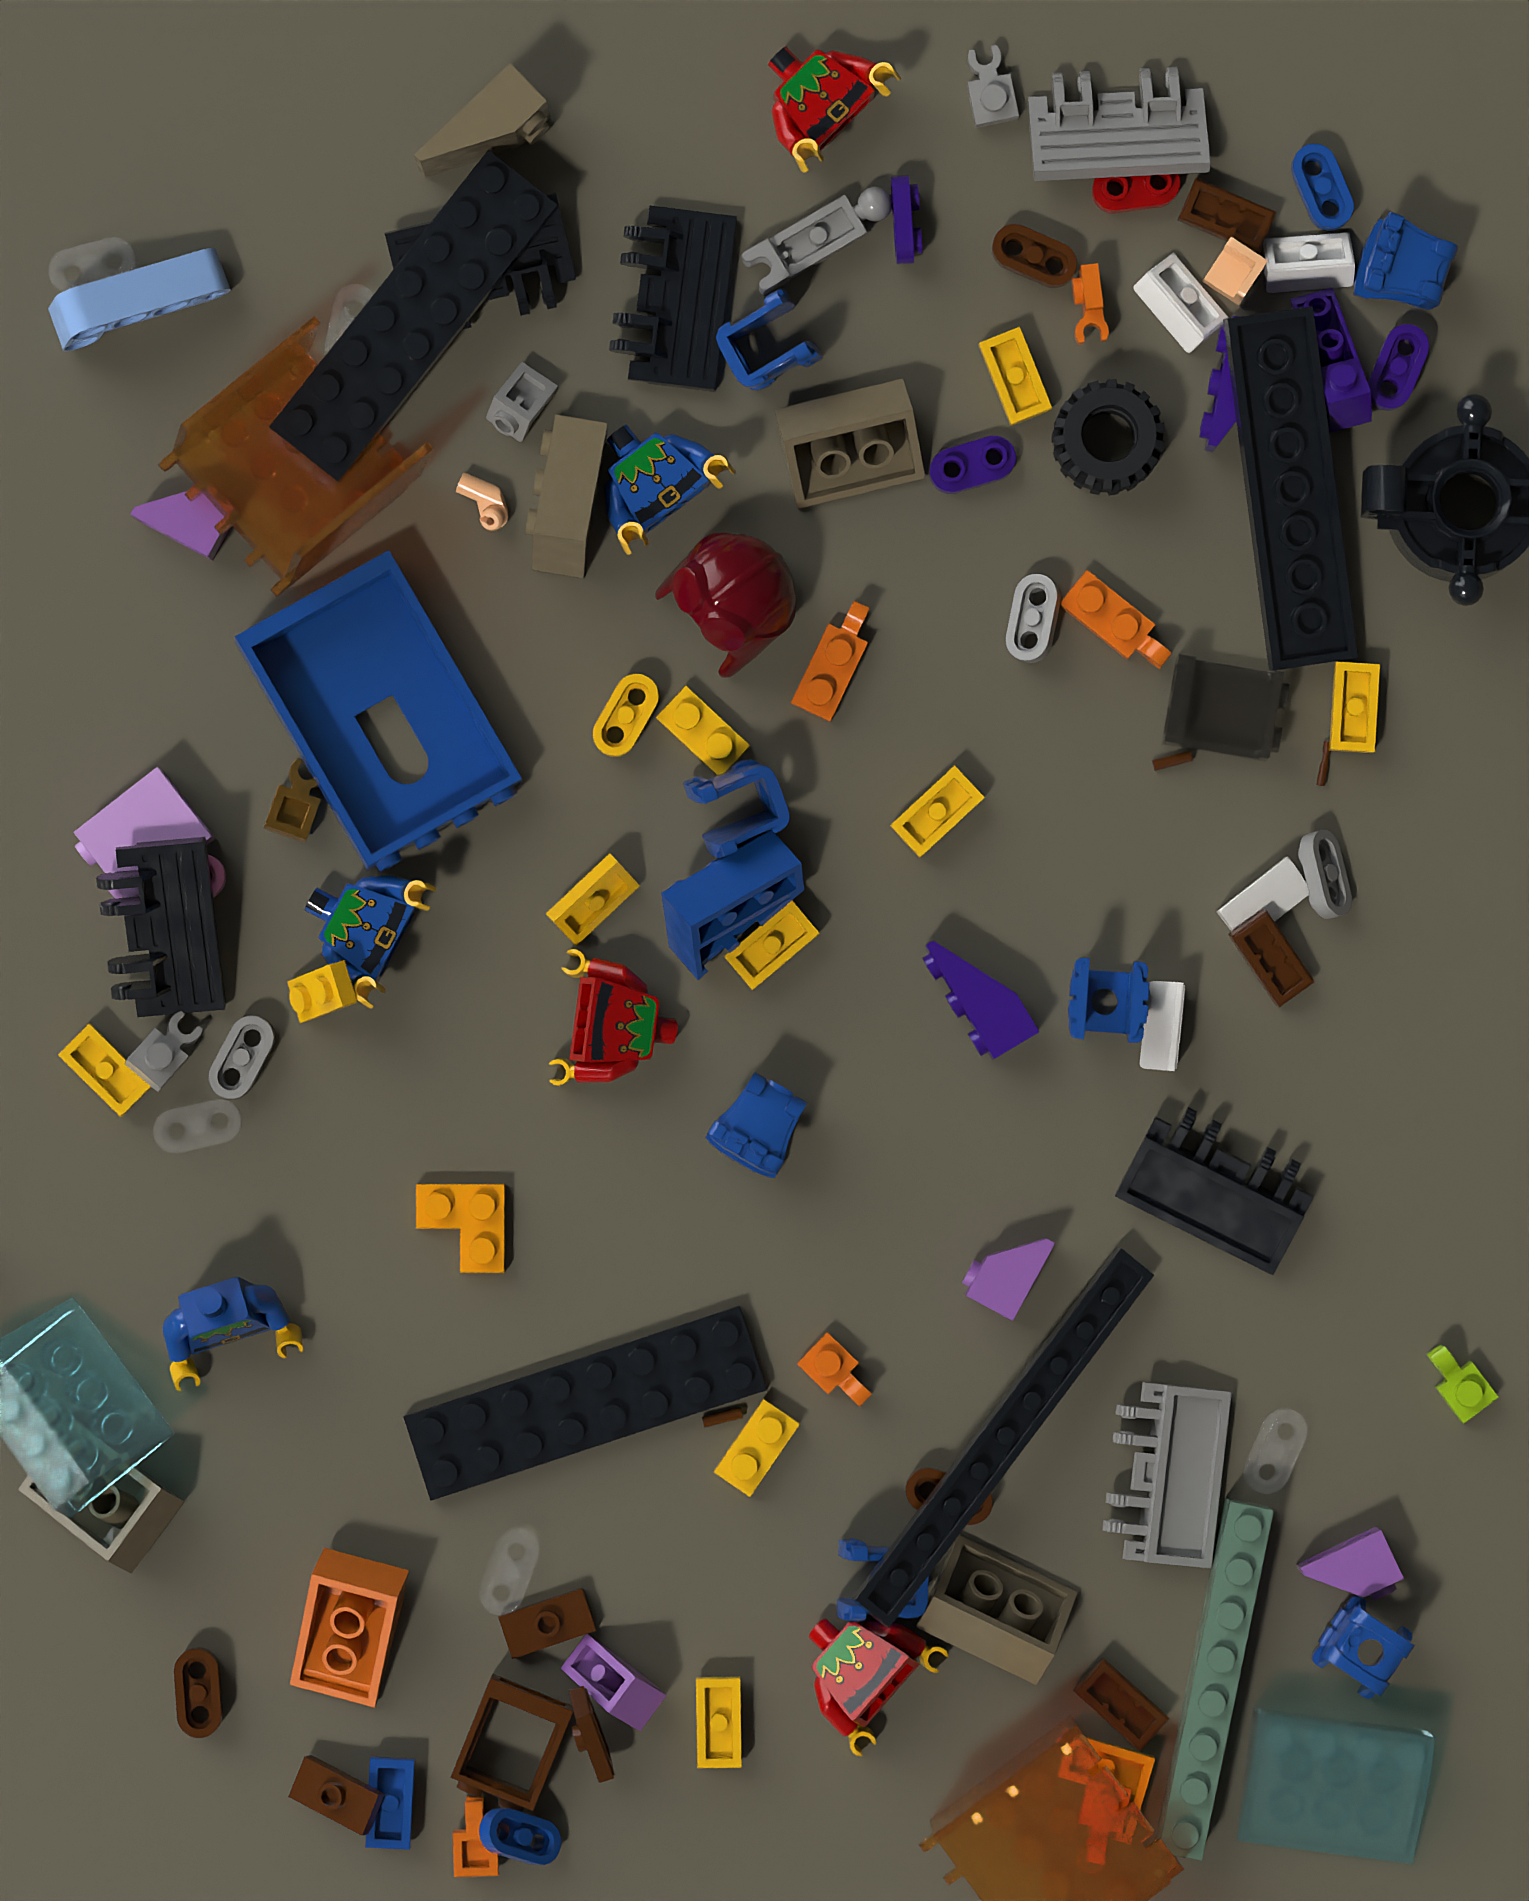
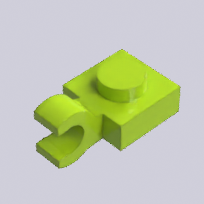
M1441 1344L1426 1354L1444 1377V1380L1435 1386V1389L1461 1423H1466L1499 1398L1473 1362L1468 1361L1462 1367H1459L1451 1353Z

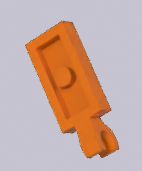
M1088 570L1084 572L1060 603L1062 609L1126 660L1136 650L1152 665L1160 669L1172 654L1161 643L1148 636L1156 624Z
M853 601L841 629L828 623L791 701L792 705L831 722L868 645L867 641L858 638L857 635L869 612V607Z

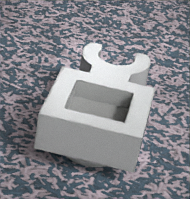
M997 45L991 46L992 62L988 65L978 63L975 50H969L968 67L972 73L978 76V80L967 82L975 128L1018 120L1019 118L1011 74L1000 76L997 74L1001 62V52Z
M182 1011L172 1016L167 1025L166 1035H163L154 1028L125 1062L127 1067L157 1092L163 1088L188 1059L189 1056L180 1048L192 1046L202 1033L200 1026H197L188 1035L182 1034L178 1030L177 1025L185 1015Z

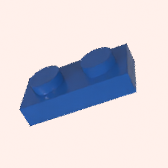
M370 1757L369 1786L383 1792L385 1795L370 1832L366 1835L365 1848L410 1850L415 1758Z

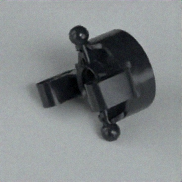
M1478 394L1467 395L1458 404L1457 417L1463 425L1446 428L1424 440L1403 460L1400 466L1372 465L1368 466L1362 474L1361 518L1377 520L1378 530H1389L1400 553L1419 571L1433 578L1450 582L1448 588L1451 598L1463 606L1473 605L1480 600L1484 591L1482 579L1502 571L1518 559L1529 547V458L1515 443L1504 437L1501 431L1485 426L1491 419L1492 409L1489 401ZM1468 473L1480 476L1489 483L1495 493L1496 508L1494 516L1482 528L1472 530L1458 528L1447 520L1441 509L1440 497L1443 486L1456 475Z

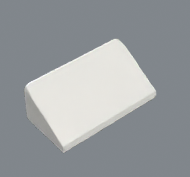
M1350 232L1268 238L1263 242V258L1268 260L1264 267L1265 285L1268 293L1350 287L1354 284L1355 261Z
M1174 252L1148 271L1134 285V291L1188 353H1191L1220 329V326L1224 325L1223 319L1229 318Z
M1287 856L1216 912L1231 931L1262 909L1267 910L1275 922L1309 895L1307 882Z
M1149 982V1000L1146 1001L1148 1016L1147 1023L1143 1025L1144 1035L1140 1054V1067L1143 1069L1175 1071L1177 1069L1185 994L1184 983Z

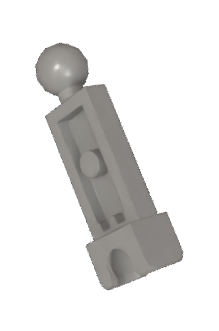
M870 187L860 194L858 204L852 207L846 195H843L775 236L767 238L746 250L741 255V260L746 267H751L757 263H765L771 268L770 274L759 283L760 293L767 295L788 283L790 279L865 237L867 231L861 222L865 219L879 221L888 216L892 209L891 197L886 190L880 187Z

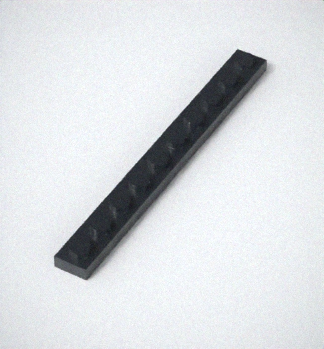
M1116 1248L851 1600L882 1625L890 1628L1154 1277V1274L1122 1248Z

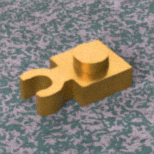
M296 759L292 763L288 774L292 786L288 788L279 784L263 829L305 843L321 799L309 795L310 791L316 789L318 785L314 778L304 780L299 776L298 770L302 760Z

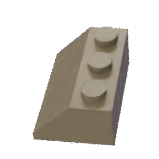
M903 379L774 409L797 509L925 478L914 413Z
M959 1535L928 1596L925 1613L920 1616L916 1628L1037 1685L1056 1653L1078 1592Z

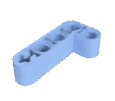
M207 248L70 288L58 294L48 310L63 351H72L98 341L104 332L217 299L229 293L231 289L216 248Z

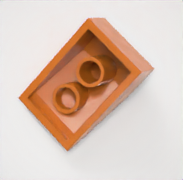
M324 1548L311 1574L290 1685L375 1708L403 1604L409 1570Z

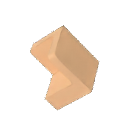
M1230 237L1202 282L1239 306L1268 260Z

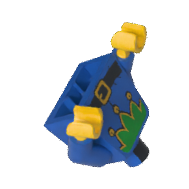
M627 424L616 430L606 441L619 456L620 460L608 469L611 478L604 486L607 517L617 533L624 552L627 555L632 554L628 545L634 539L643 540L644 545L647 546L649 541L646 534L709 486V480L716 488L720 489L723 485L717 479L718 474L721 471L729 470L734 475L736 470L725 457L714 455L701 444L674 434L662 437L656 432L641 443Z
M394 875L362 877L355 885L347 883L339 899L319 888H316L312 893L305 911L326 922L318 937L324 942L322 956L328 965L345 960L356 999L370 1009L374 1007L373 1004L368 1002V995L372 990L378 989L383 994L386 992L385 987L378 982L417 908L424 911L430 909V906L422 904L421 896L425 890L435 892L436 887L420 880L410 881Z
M240 1277L230 1278L178 1296L179 1308L166 1317L162 1327L169 1359L173 1361L169 1370L177 1391H181L179 1382L185 1377H193L196 1387L200 1385L196 1364L193 1359L189 1358L191 1354L194 1355L268 1330H276V1348L280 1357L287 1358V1344H294L298 1346L300 1352H303L301 1328L296 1324L289 1323L290 1317L276 1292L267 1285H255Z

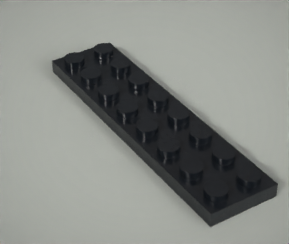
M488 150L278 414L269 428L340 483L558 208V204Z
M1313 306L1223 319L1269 670L1276 671L1358 658Z
M739 1305L405 1415L403 1418L430 1501L766 1391L767 1388Z

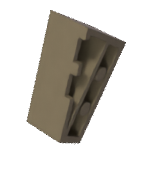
M555 415L553 430H544L540 455L547 456L545 470L537 469L533 495L540 496L538 509H529L525 532L526 535L533 536L532 570L584 579L588 539L591 538L592 518L596 497H598L607 443L608 423Z

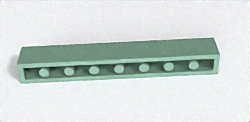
M1225 1497L1154 1842L1157 1851L1160 1853L1199 1861L1203 1859L1274 1512L1269 1506Z

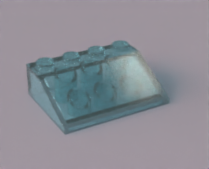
M73 1297L0 1339V1436L55 1511L70 1518L73 1517L175 1434Z
M1253 1708L1236 1840L1413 1864L1430 1782L1435 1737L1425 1730Z

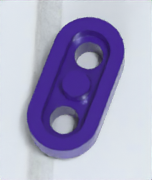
M909 176L891 177L890 182L896 264L914 263V254H922L923 252L921 227L913 228L912 211L919 210L918 184H909Z
M1403 324L1395 327L1387 335L1368 379V385L1371 390V403L1375 407L1391 411L1400 408L1409 399L1429 351L1428 338L1419 327ZM1402 341L1410 343L1413 349L1412 354L1409 356L1401 355L1397 349L1398 343ZM1386 381L1393 383L1396 388L1395 395H1384L1381 391V384Z
M987 436L942 450L935 455L929 469L931 482L936 489L943 493L956 494L1006 478L1014 468L1016 461L1015 450L1008 440L1000 436ZM990 450H997L1002 455V461L997 465H991L986 460V453ZM947 463H956L959 466L960 474L957 477L950 478L945 475L943 468Z

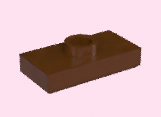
M1195 178L1177 221L1227 242L1232 237L1259 254L1276 211Z
M1262 909L1228 934L1276 1006L1281 1007L1315 982L1267 910Z
M583 1587L498 1616L512 1659L597 1630Z
M1103 1657L1073 1689L1080 1698L1139 1751L1170 1719Z
M581 1686L569 1690L577 1725L572 1726V1732L578 1751L583 1752L587 1750L599 1783L614 1779L613 1775H615L610 1750L587 1688Z
M309 1755L304 1756L288 1797L363 1836L369 1834L385 1794L326 1762Z

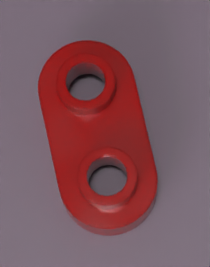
M1178 174L1095 178L1092 186V198L1098 208L1107 213L1160 208L1170 204L1175 199L1180 188V178ZM1154 176H1161L1166 181V187L1156 190L1151 186L1150 179ZM1113 181L1121 184L1123 192L1117 196L1111 195L1107 191V184Z

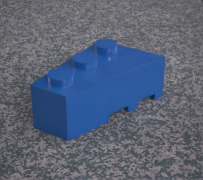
M770 830L758 838L748 840L737 852L721 859L713 860L704 869L685 880L675 882L666 891L661 893L669 947L697 980L708 972L704 965L720 951L726 948L731 953L740 945L736 938L753 923L758 921L763 926L804 891L801 862L781 839Z

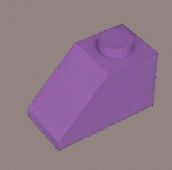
M208 488L206 494L192 489L135 506L130 514L137 521L211 561L215 558L237 517L235 511L229 508L232 500L211 488Z
M1043 1238L985 1255L981 1263L973 1260L962 1280V1283L968 1286L964 1294L1013 1321L1055 1243Z
M1377 1527L1369 1529L1296 1564L1300 1573L1306 1577L1361 1597L1371 1594L1373 1600L1394 1592L1397 1589L1395 1583L1404 1579L1382 1531Z
M586 1634L561 1667L580 1687L584 1686V1688H587L589 1695L608 1713L639 1731L642 1730L667 1696L644 1674L590 1634Z

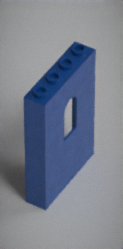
M389 550L235 636V644L367 871L377 866L380 872L390 868L403 859L400 854L401 851L414 844L418 850H421L441 838L438 830L452 822L456 828H459L479 816L476 809L492 801L496 807L518 794L514 787L521 783L522 778ZM392 695L428 757V769L425 775L419 781L412 784L398 783L388 775L355 718L356 715Z

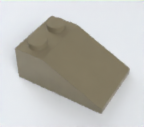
M509 63L414 154L419 171L425 177H429L480 161L488 150L494 155H500L519 149L526 141L530 145L534 144L549 129V125L546 123L550 119L547 100Z
M73 1418L68 1420L18 1488L25 1496L106 1561L131 1574L184 1503L181 1498Z

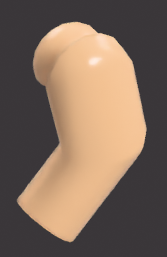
M464 472L458 483L456 493L477 502L481 516L480 523L485 529L496 531L503 527L508 520L509 512L502 490L496 485Z

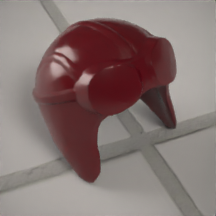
M715 533L704 537L655 592L657 600L673 592L679 608L693 618L700 627L704 638L714 647L728 652L718 671L722 678L733 676L755 659L791 626L796 613L795 585L792 574L783 560V556L766 542L742 533Z

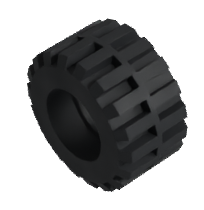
M1107 379L1106 383H1098V380L1090 382L1087 387L1079 388L1073 392L1071 397L1061 407L1052 432L1053 456L1055 462H1059L1061 466L1060 471L1065 478L1069 476L1074 481L1073 485L1079 489L1085 487L1090 489L1091 494L1099 495L1100 492H1106L1108 496L1117 495L1120 491H1129L1135 488L1138 483L1144 481L1150 475L1157 464L1165 442L1163 441V434L1165 433L1164 422L1161 423L1159 416L1161 412L1157 405L1153 406L1150 403V396L1144 390L1142 393L1136 391L1134 384L1126 382L1125 385L1118 384L1117 379ZM1108 413L1117 415L1128 423L1134 435V443L1130 453L1124 459L1116 462H1104L1094 458L1086 450L1082 441V431L1086 422L1091 417Z

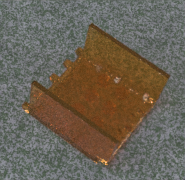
M315 316L182 422L173 451L158 464L163 472L168 471L177 464L195 484L185 493L190 502L203 493L224 516L214 527L221 535L233 526L254 549L244 559V562L249 567L263 559L281 579L270 590L276 597L286 591L401 496L407 487L421 476L434 449L427 442L405 461L393 448L381 457L378 452L387 444V441L379 433L343 480L338 483L269 428L318 365L308 354L320 325L319 320Z
M1069 1715L930 1820L932 1834L919 1843V1847L923 1852L931 1850L939 1843L955 1864V1867L946 1873L943 1879L950 1885L961 1876H964L982 1901H1148L1171 1884L1170 1880L1184 1870L1177 1856L1171 1853L1161 1838L1155 1840L1146 1848L1142 1844L1155 1830L1134 1802L1129 1803L1120 1811L1116 1809L1115 1806L1123 1801L1128 1794L1109 1768L1104 1766L1093 1775L1089 1773L1088 1769L1098 1763L1101 1757L1083 1733H1081L1072 1715Z

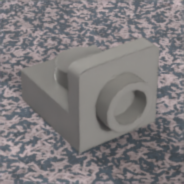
M521 362L494 396L486 419L500 433L522 442L527 436L531 424L555 395L558 386Z

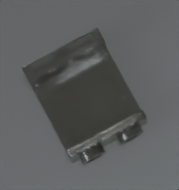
M1179 654L1176 657L1161 744L1263 762L1270 758L1271 752L1278 753L1282 727L1275 726L1278 709L1285 710L1289 694V684L1282 683L1284 672H1267L1196 660L1197 657Z

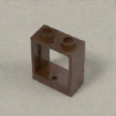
M492 1674L450 1778L458 1781L457 1788L469 1794L481 1797L484 1791L499 1797L498 1804L504 1808L523 1812L524 1808L533 1811L573 1713V1706ZM494 1699L555 1723L529 1791L467 1766Z

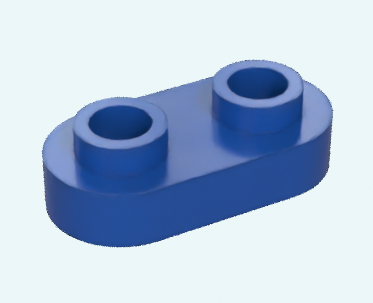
M1309 144L1302 147L1296 153L1291 164L1292 177L1314 225L1327 231L1337 230L1348 222L1354 209L1352 196L1334 154L1326 146ZM1316 162L1320 166V174L1316 176L1309 175L1305 170V164ZM1325 202L1334 203L1337 207V214L1327 216L1322 210V204Z
M496 1808L487 1812L480 1823L479 1835L481 1842L492 1853L532 1865L549 1864L559 1854L561 1836L558 1828L548 1820L514 1809ZM498 1825H499V1828H500V1834H499V1836H497V1827H498ZM533 1836H534L535 1845H534V1847L532 1848L531 1842H532V1839H533Z

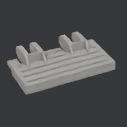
M1167 67L1165 87L1167 88L1168 97L1153 98V76L1150 68H1141L1139 70L1141 108H1136L1134 92L1097 94L1098 110L1093 111L1090 71L1080 72L1077 80L1081 102H1065V79L1062 73H1052L1054 113H1048L1047 96L1028 97L1034 181L1205 173L1210 171V153L1203 88L1185 89V106H1181L1177 67Z
M1143 1382L1141 1401L1159 1403V1409L1118 1404L1116 1415L1128 1419H1151L1149 1435H1142L1130 1431L1114 1432L1113 1442L1154 1447L1153 1453H1134L1130 1488L1132 1490L1149 1491V1496L1107 1493L1105 1503H1109L1112 1506L1141 1507L1139 1523L1124 1522V1520L1119 1519L1103 1520L1102 1530L1144 1536L1143 1541L1124 1540L1122 1559L1211 1568L1231 1392Z

